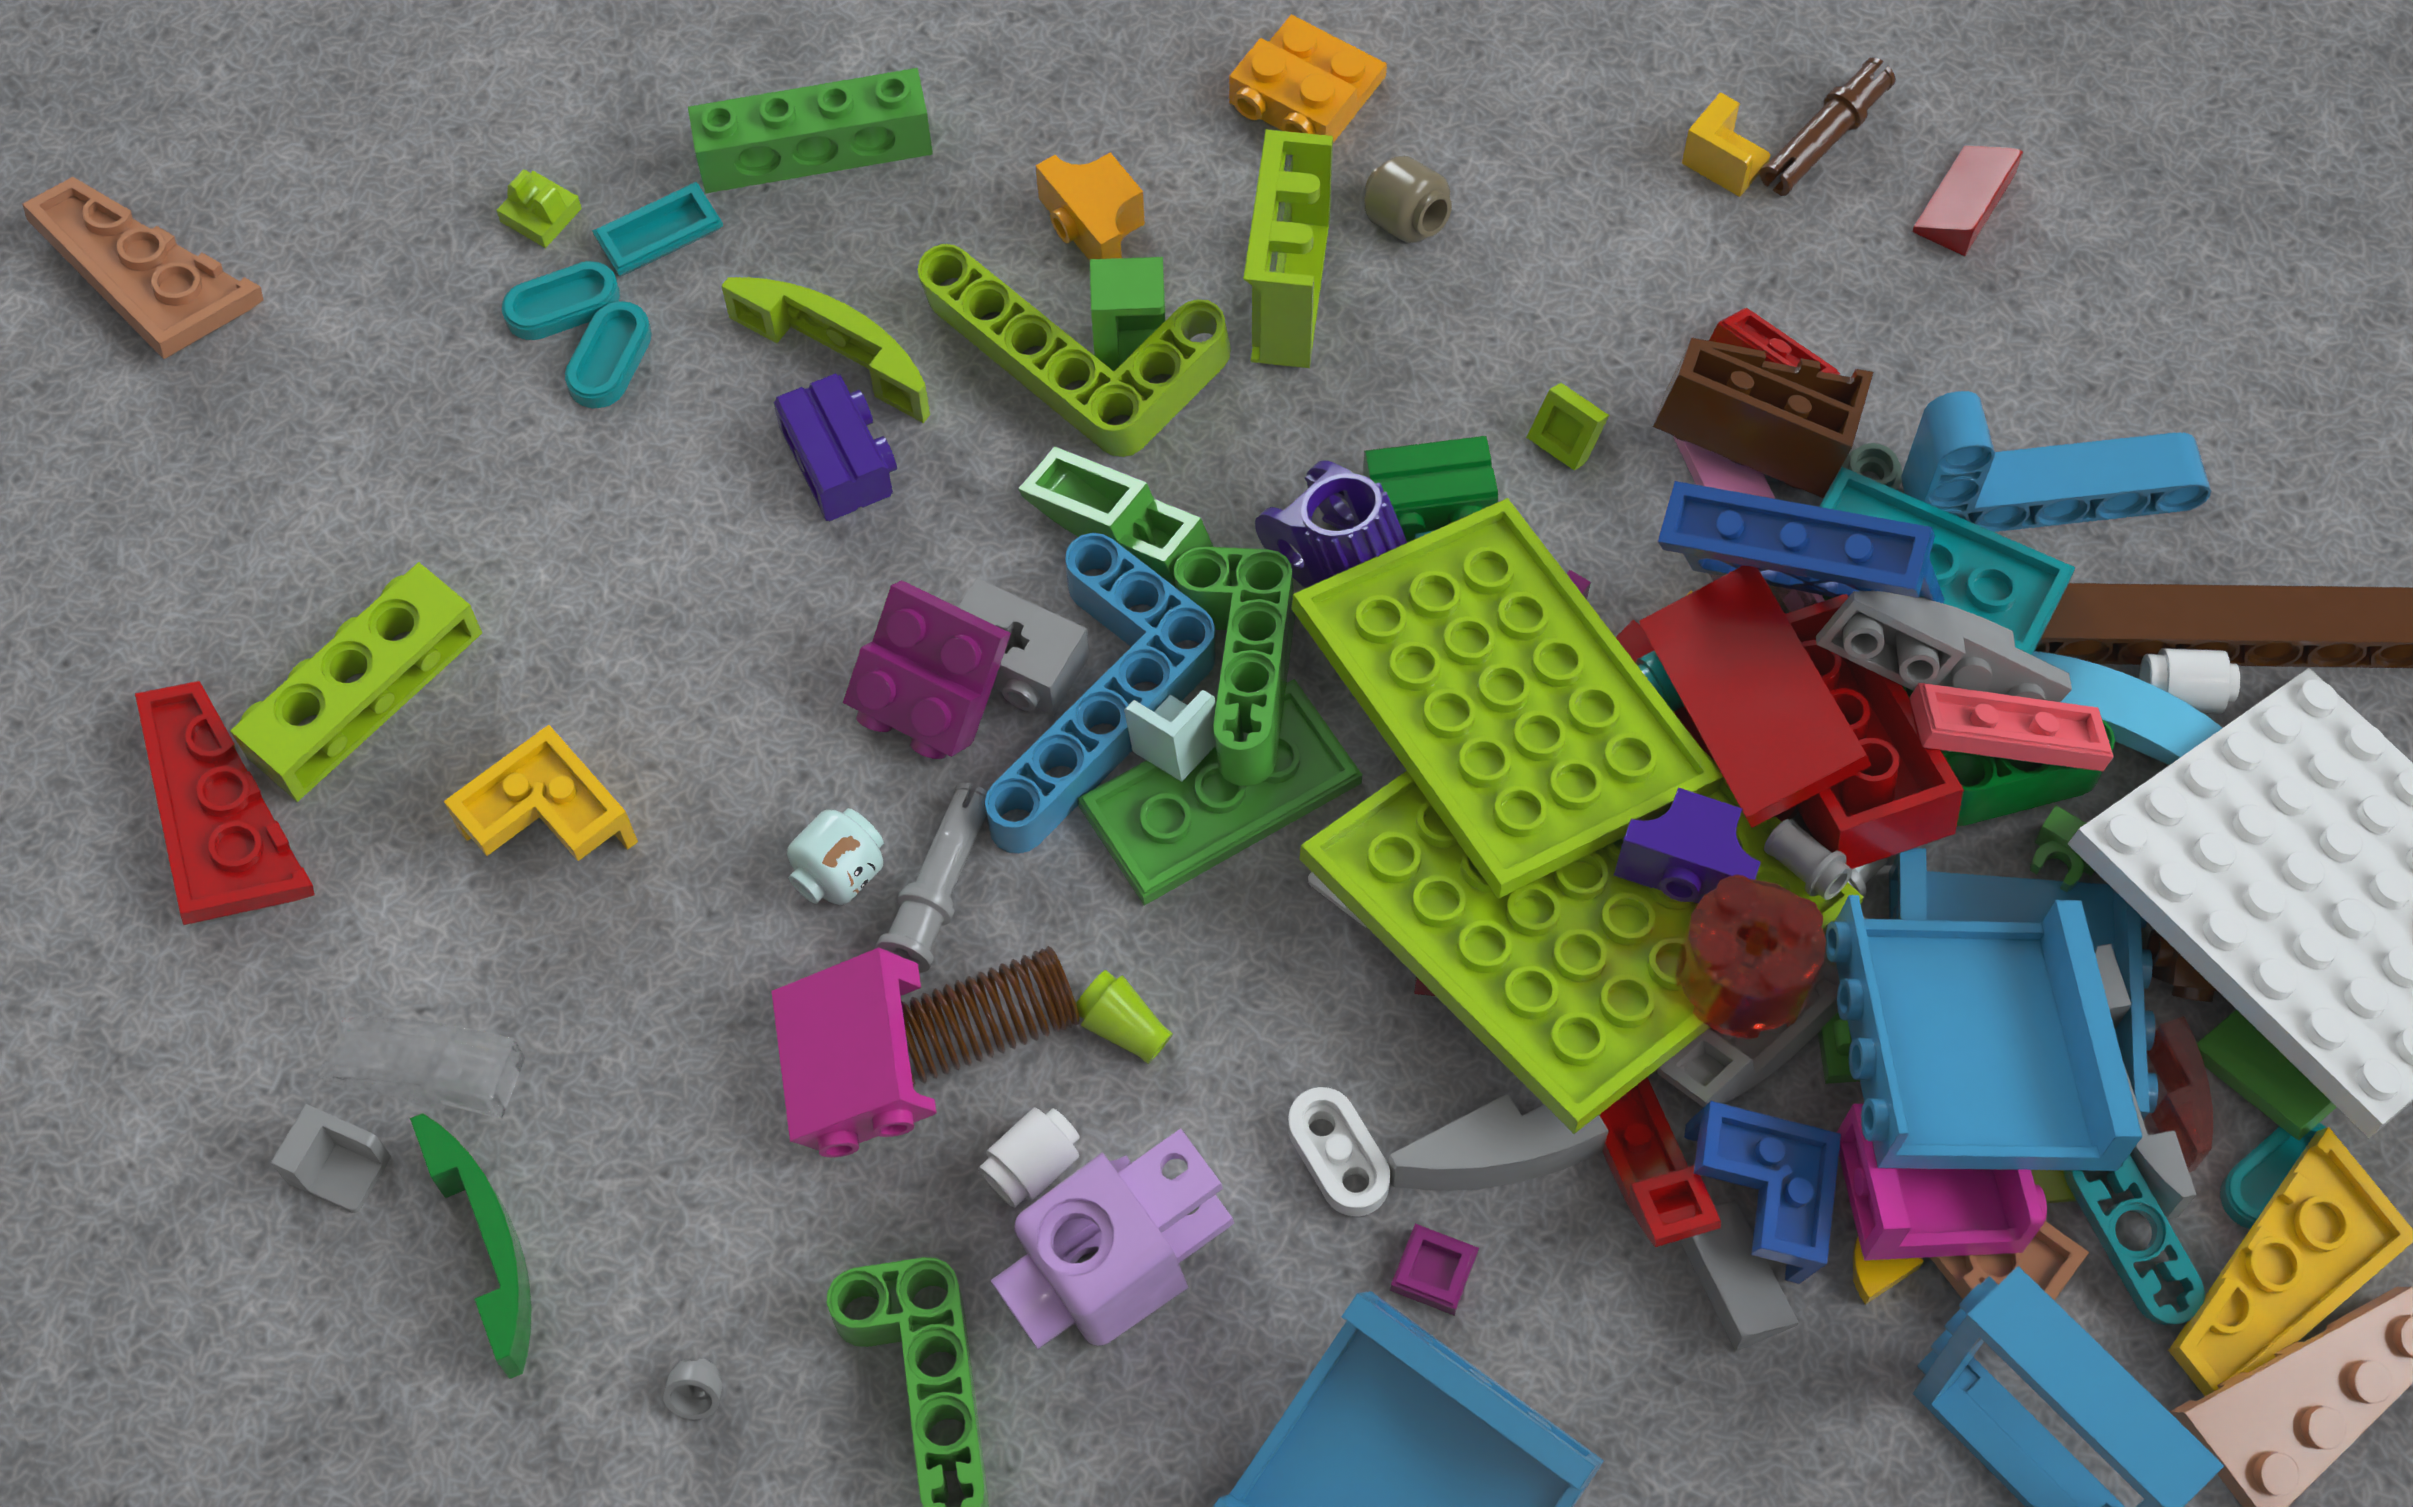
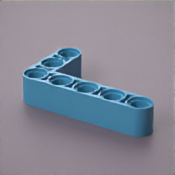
M1969 391L1947 393L1928 403L1924 409L1901 475V483L1905 494L1993 532L2189 511L2205 503L2211 496L2210 485L2197 442L2191 434L2166 433L1995 452L1981 399L1976 393Z
M1089 533L1081 535L1073 540L1067 548L1065 563L1070 597L1079 607L1131 648L1017 759L988 790L985 808L991 839L1000 849L1009 853L1020 854L1031 851L1038 846L1078 806V798L1095 789L1133 751L1124 709L1133 700L1153 712L1169 695L1183 701L1214 667L1216 657L1215 626L1211 616L1120 544L1104 534ZM1091 569L1106 571L1104 574L1095 577L1083 574ZM1139 604L1152 607L1149 611L1142 613L1129 610L1132 606ZM1184 640H1191L1200 644L1191 649H1181L1175 646V644ZM1140 682H1153L1158 685L1155 689L1146 692L1132 688ZM1102 723L1111 724L1116 727L1115 730L1106 734H1095L1089 731L1095 725ZM1058 766L1073 769L1072 773L1060 778L1051 777L1046 774L1047 771ZM1015 809L1026 810L1030 813L1025 819L1016 822L1007 821L1002 818L1008 811Z

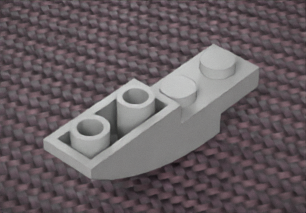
M1853 591L1816 635L1817 645L1913 691L1918 683L2061 702L2072 690L2069 673L2016 648L2012 630L1959 608L1926 598H1915L1883 591Z

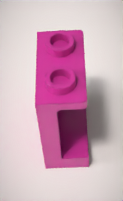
M878 947L771 991L790 1142L819 1151V1155L823 1157H843L859 1150V1143L878 1136L894 1137L906 1134L914 1129L915 1122L937 1114L935 1099L916 1093L913 1087L900 997L921 988L918 963Z
M1864 1103L1852 1105L1836 1133L1841 1134L1839 1158L1864 1260L2024 1252L2045 1223L2047 1215L2044 1191L2041 1186L2035 1185L2031 1169L1878 1168L1873 1142L1867 1141L1862 1131L1861 1113Z

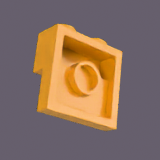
M1291 14L1269 42L1260 37L1229 75V103L1234 105L1248 119H1261L1282 131L1333 136L1334 143L1386 77L1387 63Z

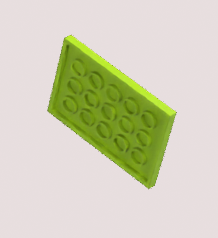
M1508 498L1293 594L1291 609L1498 899L1625 837L1631 819L1646 821L1661 817L1672 806L1678 787L1703 796H1708L1719 790L1723 778L1721 773Z

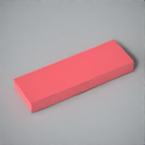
M1918 683L1910 696L1923 748L2095 771H2104L2114 757L2098 707Z

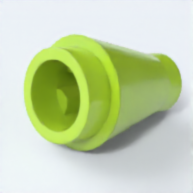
M1104 970L1095 978L1076 1002L1079 1017L1083 1019L1081 1027L1137 1055L1147 1064L1152 1062L1173 1035L1171 1031L1162 1025L1123 975L1116 978L1107 970Z

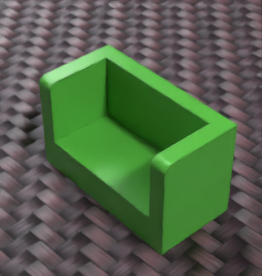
M1163 257L1090 259L1094 356L1113 371L1165 322Z

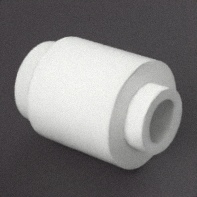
M2162 648L2158 654H2145L2141 662L2140 680L2172 694L2202 713L2222 714L2227 707L2228 701L2235 702L2237 700L2240 689V671L2237 664L2230 663L2226 651Z
M1033 1107L986 1151L988 1159L978 1168L979 1172L992 1189L1006 1203L1015 1208L1025 1198L1033 1201L1079 1158V1153L1073 1144L1080 1136L1071 1123L1054 1108L1047 1114H1044L1039 1109Z

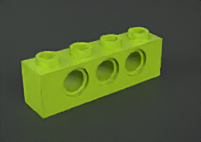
M418 562L404 575L392 579L383 589L381 596L360 615L345 621L338 628L334 638L312 658L298 663L291 670L287 680L264 701L251 705L242 715L240 722L230 732L246 758L298 802L482 634L471 605ZM410 632L403 639L391 641L396 635L400 633ZM365 673L357 681L345 683L351 676ZM318 715L311 723L298 726L303 719Z

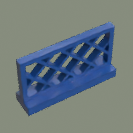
M1674 482L1658 543L1662 550L1682 553L1693 571L1724 576L1745 565L1758 568L1768 585L1829 597H1837L1843 594H1847L1849 597L1853 591H1883L1915 598H1926L1943 604L1945 600L1929 558L1935 538L1932 527L1684 482Z

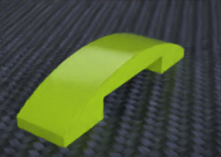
M728 277L721 285L730 319L776 344L792 327L869 369L874 397L922 423L930 416L926 385L919 370L903 348L886 331L864 314L828 295L788 282L764 278Z

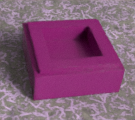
M1415 1223L1392 1280L1390 1291L1455 1315L1479 1248Z

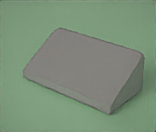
M1737 1201L1715 1205L1721 1219L1720 1229L1680 1240L1736 1352L1793 1328L1799 1322L1767 1260L1751 1255L1754 1234Z

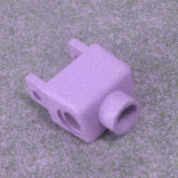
M1180 1128L1132 1163L1127 1156L1109 1161L1103 1153L1099 1154L1023 1210L1016 1218L1015 1232L1027 1255L990 1281L1037 1349L1044 1346L1073 1324L1076 1325L1089 1343L1101 1346L1111 1342L1186 1290L1188 1285L1179 1263L1235 1223L1232 1216L1215 1195L1223 1189L1221 1182ZM1172 1159L1185 1161L1188 1164V1169L1175 1179L1170 1180L1162 1175V1169L1168 1161ZM1197 1207H1199V1209H1198L1195 1213H1193V1214H1191V1215H1187V1214H1189L1190 1212H1192L1194 1209H1196ZM1090 1252H1097L1091 1259L1082 1263H1076L1081 1256Z

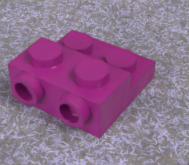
M901 580L890 586L873 641L860 648L843 703L858 710L856 720L868 729L878 732H889L894 728L912 737L911 748L922 756L932 759H943L946 755L952 757L971 746L975 739L1011 633Z

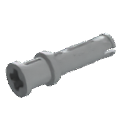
M959 783L956 785L954 796L915 883H909L901 889L897 898L900 909L889 933L880 936L876 944V948L879 947L918 963L919 973L929 971L934 959L930 951L941 926L949 924L953 917L954 903L950 897L987 815L985 799L988 791L980 786H976L972 798H970L968 794L971 789V783Z

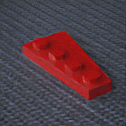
M196 681L135 693L183 925L294 902L314 896V888L304 868H301L278 821L274 820L262 798L257 783L251 772L247 771L231 736L201 682Z

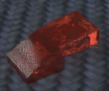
M2182 1016L2159 1025L2155 1031L2153 1047L2151 1050H2147V1054L2168 1092L2151 1116L2160 1133L2175 1130L2190 1173L2195 1171L2212 1149L2213 1106L2202 1056L2185 1017Z

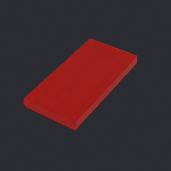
M1743 565L1639 621L1737 803L1742 808V812L1751 828L1872 766L1865 750L1758 568Z

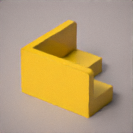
M549 724L444 800L460 834L466 841L472 839L486 856L490 855L538 818H541L577 861L588 855L613 835L618 838L627 850L638 843L626 811Z

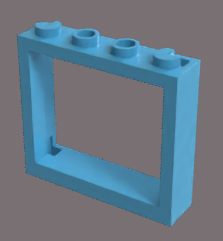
M2019 1266L1999 1285L1989 1276L1972 1289L1959 1304L1960 1309L1944 1326L1946 1330L1931 1345L1933 1350L1917 1366L1925 1376L1913 1392V1395L2025 1507L2125 1506L1973 1357L1983 1342L2008 1364L2144 1498L2135 1507H2184L2224 1467L2195 1436Z

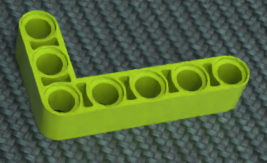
M941 244L926 251L919 260L917 268L919 279L932 310L1100 449L1112 456L1126 457L1142 450L1224 368L1230 359L1231 347L1224 314L1216 304L1208 300L1196 299L1180 306L1113 371L963 249L955 245ZM958 278L951 285L939 286L947 279ZM1001 312L994 319L980 320L987 313ZM1207 333L1213 335L1203 342L1190 341L1191 338L1198 334ZM1043 346V349L1035 354H1022L1029 347ZM1169 374L1172 376L1163 383L1155 384L1149 382L1156 375ZM1073 381H1087L1085 385L1078 389H1064L1066 385ZM1114 416H1130L1129 420L1123 424H1107Z

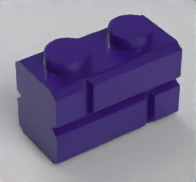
M835 373L810 383L809 388L800 387L776 397L773 403L779 428L826 521L842 517L856 511L859 507H866L893 494L889 473L897 470V464L885 437L881 436L873 439L867 427L873 424V417L867 401L860 390L850 393L841 375Z

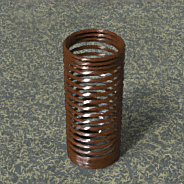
M1047 946L1046 949L1041 948L1039 952L1034 951L1032 960L1029 956L1023 955L1021 964L1017 960L1012 959L1010 969L1006 964L1001 963L999 973L991 967L987 972L988 978L984 973L978 972L976 976L977 982L973 977L967 976L965 980L966 987L963 982L956 980L954 984L955 991L950 985L946 984L943 988V994L936 988L933 990L932 999L926 993H922L921 1003L917 998L911 997L910 1008L905 1002L901 1001L908 1051L921 1082L926 1083L927 1077L909 1023L931 1076L937 1079L938 1073L920 1018L943 1073L948 1075L950 1071L934 1027L931 1013L946 1045L954 1069L959 1070L961 1067L941 1006L957 1040L965 1064L970 1066L972 1061L963 1040L953 1004L968 1035L976 1060L981 1062L983 1059L963 997L976 1023L986 1053L989 1057L993 1058L994 1051L983 1025L974 992L987 1018L998 1051L1004 1054L1005 1046L993 1018L985 987L995 1006L1010 1048H1016V1041L1002 1008L996 983L1008 1006L1020 1042L1024 1045L1027 1044L1028 1040L1012 1001L1006 976L1018 999L1031 1038L1036 1041L1038 1040L1039 1035L1023 996L1017 972L1028 992L1043 1035L1049 1036V1027L1033 989L1028 967L1038 985L1043 1004L1054 1031L1060 1032V1029L1066 1030L1067 1027L1072 1028L1073 1024H1079V1013L1070 985L1052 947ZM911 1071V1074H912V1082H913V1087H914L915 1084H916V1082H915L913 1073H912V1071Z

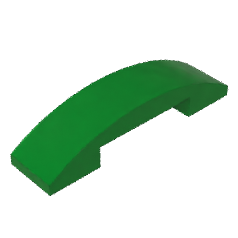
M423 1113L410 1118L429 1174L445 1198L466 1190L497 1276L500 1288L474 1300L495 1359L508 1378L512 1379L523 1374L531 1334L532 1305L530 1283L518 1235L499 1196L470 1153L440 1124Z

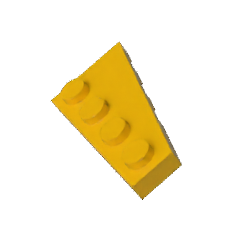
M2330 1127L2319 1130L2314 1134L2205 1295L2202 1306L2193 1318L2186 1323L2168 1350L2204 1396L2218 1390V1384L2240 1372H2251L2276 1358L2275 1353L2298 1342L2413 1243V1229Z

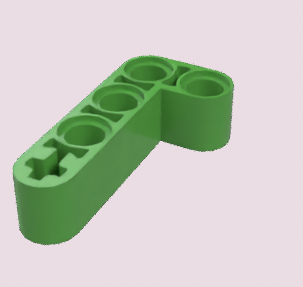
M1193 548L1184 552L1175 563L1174 576L1176 588L1211 616L1215 630H1227L1213 722L1219 770L1223 777L1232 784L1244 787L1254 786L1265 781L1273 773L1276 765L1295 623V613L1291 609L1294 594L1291 563L1283 554L1268 549ZM1243 732L1249 733L1245 742Z
M922 1257L857 1267L842 1272L832 1281L827 1292L826 1302L837 1333L845 1342L860 1347L902 1342L919 1493L923 1507H946L945 1503L948 1502L949 1493L944 1471L957 1470L958 1481L965 1498L962 1500L961 1507H989L964 1303L954 1270L940 1259ZM928 1286H939L948 1292L944 1302L932 1309H921L912 1303L915 1295L922 1288ZM867 1296L879 1301L875 1312L868 1318L852 1320L844 1315L848 1304L856 1298ZM947 1352L956 1358L953 1369L945 1375L930 1377L920 1371L923 1361L933 1353ZM955 1419L965 1426L961 1438L948 1446L936 1445L928 1439L932 1427L942 1420Z

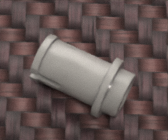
M1792 818L1780 823L1765 842L1764 851L1769 856L1776 858L1805 882V892L1812 897L1820 895L1825 900L1833 898L1843 889L1851 877L1852 869L1846 865V855L1841 851L1831 853L1803 830Z

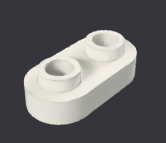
M1317 1087L1300 1094L1293 1102L1289 1111L1288 1133L1292 1144L1323 1196L1332 1208L1344 1215L1364 1216L1374 1212L1383 1204L1388 1195L1390 1169L1386 1159L1355 1108L1345 1095L1331 1088ZM1325 1119L1334 1126V1130L1327 1136H1317L1311 1132L1309 1126L1315 1120ZM1350 1175H1360L1366 1179L1368 1186L1365 1190L1354 1193L1344 1187L1343 1181Z

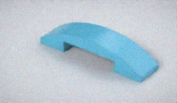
M2036 651L2033 653V656L2069 673L2072 690L2061 701L2062 703L2098 707L2101 718L2113 730L2116 742L2168 765H2171L2223 728L2181 699L2123 672L2077 658Z

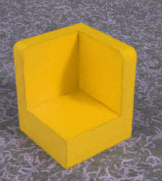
M1720 92L1689 128L1682 164L1741 197L1759 175L1760 169L1766 163H1769L1770 153L1734 132L1740 103Z

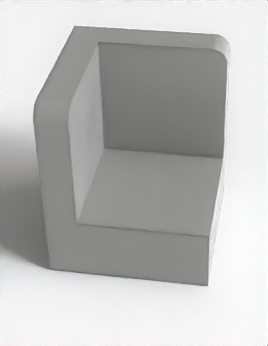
M306 1104L271 1161V1164L287 1184L351 1213H357L364 1205L388 1164L391 1155L380 1139L373 1133Z

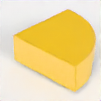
M1857 1236L1852 1260L1853 1282L1860 1298L1866 1305L1920 1269L1924 1261L1922 1258L1864 1260L1859 1237Z

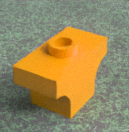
M1109 152L1093 162L1078 165L1067 163L1053 155L1036 165L1038 197L1050 212V219L1058 236L1065 243L1074 241L1089 261L1090 259L1122 258V239L1145 224L1143 190L1112 153Z

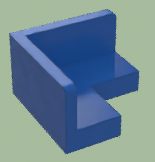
M1710 1101L1685 1125L1684 1138L1697 1142L1694 1174L1759 1190L1751 1255L1785 1263V1281L1800 1284L1827 1265L1841 1134Z

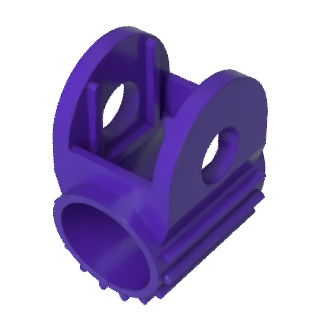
M1326 460L1319 461L1307 472L1305 480L1308 489L1285 510L1269 507L1255 520V529L1264 549L1278 551L1286 556L1291 563L1292 578L1304 588H1308L1372 558L1379 557L1381 554L1407 543L1388 494L1383 491L1381 483L1375 484L1369 477L1353 474L1350 470ZM1342 499L1347 501L1349 507L1342 501ZM1319 507L1324 514L1322 517L1324 522L1341 531L1325 530L1313 524L1312 516L1316 508ZM1290 544L1298 551V553L1293 550Z

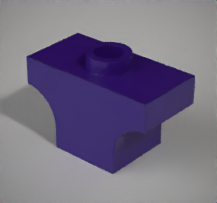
M1678 787L1672 806L1664 815L1653 820H1630L1614 876L1661 890L1665 895L1677 901L1695 902L1741 918L1761 861L1749 856L1737 840L1736 828L1742 808Z

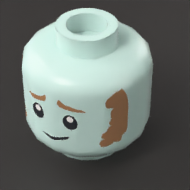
M847 808L843 813L832 809L824 810L788 846L787 856L794 869V872L788 878L795 889L814 904H817L824 898L828 902L845 905L883 867V857L879 848L884 844V841L874 826L853 809Z

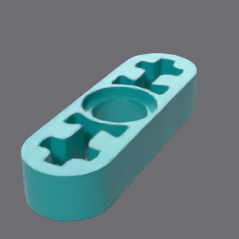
M2129 1154L2118 1171H2109L2106 1176L2115 1194L2124 1192L2129 1188L2134 1199L2116 1203L2104 1213L2098 1202L2112 1198L2104 1183L2100 1180L2088 1182L2084 1177L2083 1170H2064L2067 1185L2138 1310L2150 1321L2161 1325H2174L2190 1321L2204 1303L2205 1289L2203 1282L2131 1155ZM2127 1211L2140 1213L2148 1220L2151 1226V1240L2141 1251H2132L2125 1248L2116 1236L2115 1227L2117 1220ZM2163 1250L2165 1251L2169 1261L2155 1265L2165 1281L2179 1280L2183 1285L2184 1292L2176 1297L2177 1304L2180 1307L2179 1310L2176 1311L2171 1304L2158 1306L2153 1296L2161 1290V1284L2153 1269L2143 1270L2138 1275L2134 1268V1263L2151 1260Z

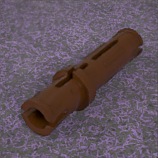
M1875 57L1869 58L1843 87L1833 88L1824 99V107L1816 113L1769 163H1766L1760 169L1759 174L1764 185L1768 187L1783 173L1780 177L1781 181L1773 188V191L1780 196L1789 194L1793 186L1848 130H1856L1868 116L1867 110L1887 90L1894 86L1896 78L1892 69L1887 66L1873 80L1875 77L1874 72L1884 61Z

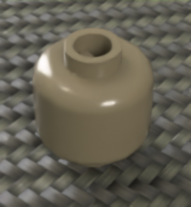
M1396 156L1376 168L1367 180L1364 200L1365 212L1369 220L1407 243L1420 242L1427 237L1437 234L1450 217L1452 202L1450 200V187L1445 177L1409 156Z

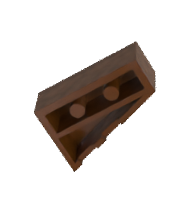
M1691 337L1666 388L1653 427L1669 433L1681 441L1690 442L1726 457L1736 464L1745 465L1781 480L1793 488L1802 489L1824 498L1852 449L1874 372L1855 369L1851 377L1820 371L1819 361L1801 358L1797 367L1765 361V351Z

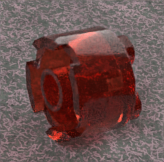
M1738 874L1721 879L1716 889L1705 894L1692 912L1677 957L1675 979L1677 986L1682 985L1684 994L1695 1006L1693 1014L1704 1024L1721 1034L1746 1039L1758 1038L1760 1031L1776 1029L1785 1023L1788 1027L1795 1023L1809 1000L1824 963L1826 938L1822 929L1824 917L1813 901L1801 898L1775 883L1749 879Z

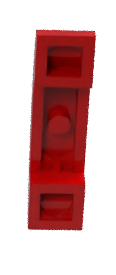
M1646 1077L1600 1113L1599 1116L1609 1130L1603 1154L1614 1179L1639 1226L1653 1246L1659 1247L1720 1229L1721 1219L1701 1176L1694 1174L1695 1165L1688 1167L1650 1081Z

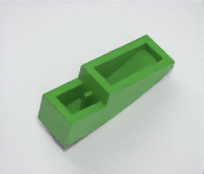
M1055 446L1018 489L1025 500L1077 537L1089 533H1098L1112 538L1175 588L1174 566L1177 559L1184 552L1193 548L1213 547L1201 517L1154 499L1148 484L1144 481Z

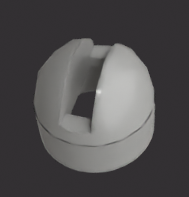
M699 1358L697 1361L684 1359L680 1361L668 1376L663 1394L665 1405L671 1412L686 1419L698 1420L711 1416L719 1406L723 1389L722 1375L717 1367L708 1359ZM694 1386L702 1388L704 1392H694Z

